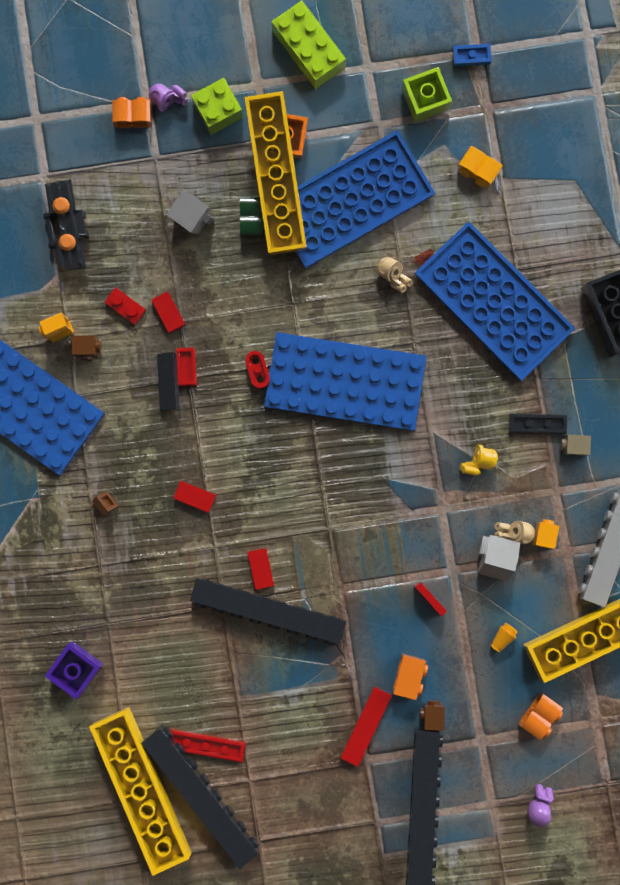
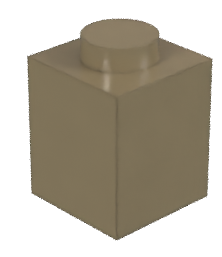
M565 435L560 442V449L563 450V455L589 456L591 436Z

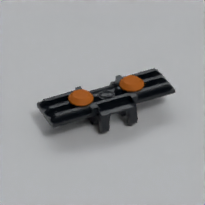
M72 180L47 183L45 188L49 213L43 214V218L47 224L48 248L56 249L59 272L86 268L81 237L85 239L90 237L89 232L85 230L83 219H86V213L82 209H76ZM53 219H58L61 233L59 239H56Z

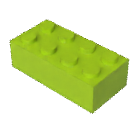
M302 0L271 21L272 32L315 89L345 69L346 58Z

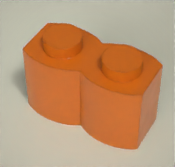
M119 97L117 100H112L114 127H152V106L150 100L145 97H137L134 100Z
M540 692L521 718L519 725L541 740L550 734V727L554 721L557 722L561 718L563 708Z

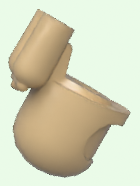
M390 257L382 258L379 261L377 272L382 278L391 282L392 288L404 293L407 288L406 286L410 287L413 280L402 274L403 266L401 262Z
M515 521L511 525L500 522L495 524L497 532H495L494 536L519 542L520 544H529L535 537L534 527L527 522Z

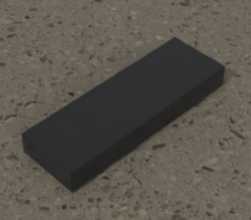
M177 353L157 354L160 411L178 410L180 407Z
M510 413L509 433L567 434V415Z

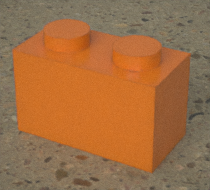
M401 654L392 689L393 694L416 700L417 696H421L423 684H421L422 676L425 677L428 670V665H425L426 661L424 659Z

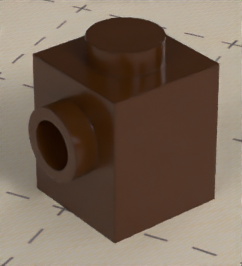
M95 335L72 336L73 356L85 361H91L93 357H99L102 344Z
M428 700V703H423V708H420L419 717L420 720H423L424 730H445V706L439 700Z

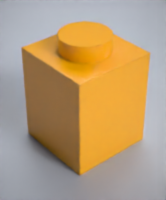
M543 519L542 522H536L535 537L532 545L555 549L559 526L554 525V521Z

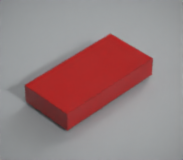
M168 291L151 299L169 334L186 325Z
M176 348L178 387L197 386L195 348Z
M180 481L174 495V499L208 513L216 498L215 494Z
M267 548L249 551L248 557L255 590L274 586Z
M422 582L414 585L417 591L442 617L447 610Z

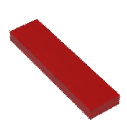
M375 686L373 687L340 756L341 759L357 767L359 766L392 694Z
M170 729L174 735L173 739L184 746L186 753L243 762L246 742Z

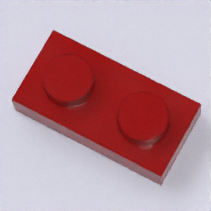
M116 287L104 302L135 326L147 311Z

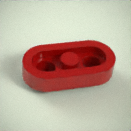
M251 351L247 354L245 360L251 383L254 387L263 389L268 386L270 381L266 362L262 353ZM254 358L259 360V363L256 365L252 363ZM259 376H262L264 378V381L262 383H259L257 381V378Z

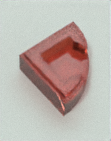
M430 248L414 258L419 264L423 265L434 255V252Z

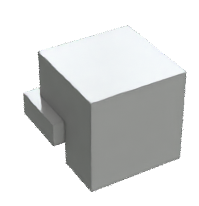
M184 189L166 214L189 232L197 235L206 223L211 225L215 219L208 214L211 210L209 206Z
M489 535V537L483 536L478 553L481 559L477 573L508 581L516 570L520 543Z

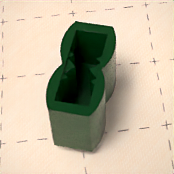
M240 197L241 238H263L265 228L260 197Z

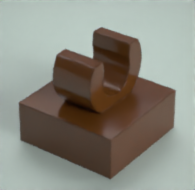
M108 491L96 496L92 500L94 503L92 508L97 507L100 511L99 517L112 512L119 506Z

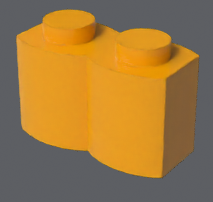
M470 146L457 169L462 176L466 178L471 177L476 180L475 183L478 186L490 188L503 165L479 149Z
M62 312L39 322L41 325L38 327L42 337H46L47 341L51 340L54 343L75 334L69 319Z

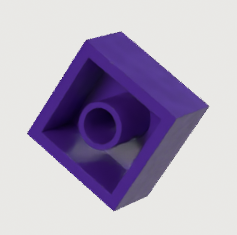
M75 642L67 644L45 677L73 698L78 699L104 664Z

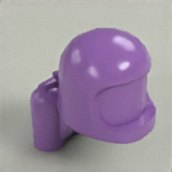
M155 84L149 90L150 101L156 104L160 111L166 110L172 102L183 106L188 102L186 98L187 92L178 85H172L170 90L163 84Z
M537 784L535 786L536 799L528 805V816L534 826L545 827L551 820L549 803H552L554 800L553 791L549 787L543 789L541 784Z

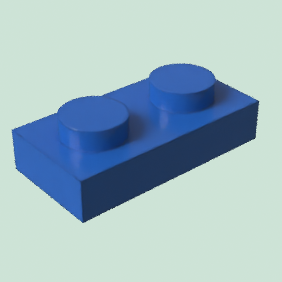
M490 44L458 45L452 48L454 67L491 65Z

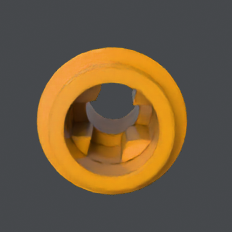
M505 623L503 626L501 625L491 647L500 653L517 638L516 634L518 631L508 623Z

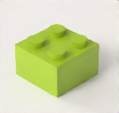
M439 67L403 80L401 89L414 122L450 110L452 99Z
M225 78L191 95L192 102L210 135L243 118L242 109Z

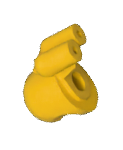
M477 444L473 460L461 463L460 471L464 474L477 476L481 474L479 468L486 470L494 468L498 461L497 452L494 449H486L482 445Z

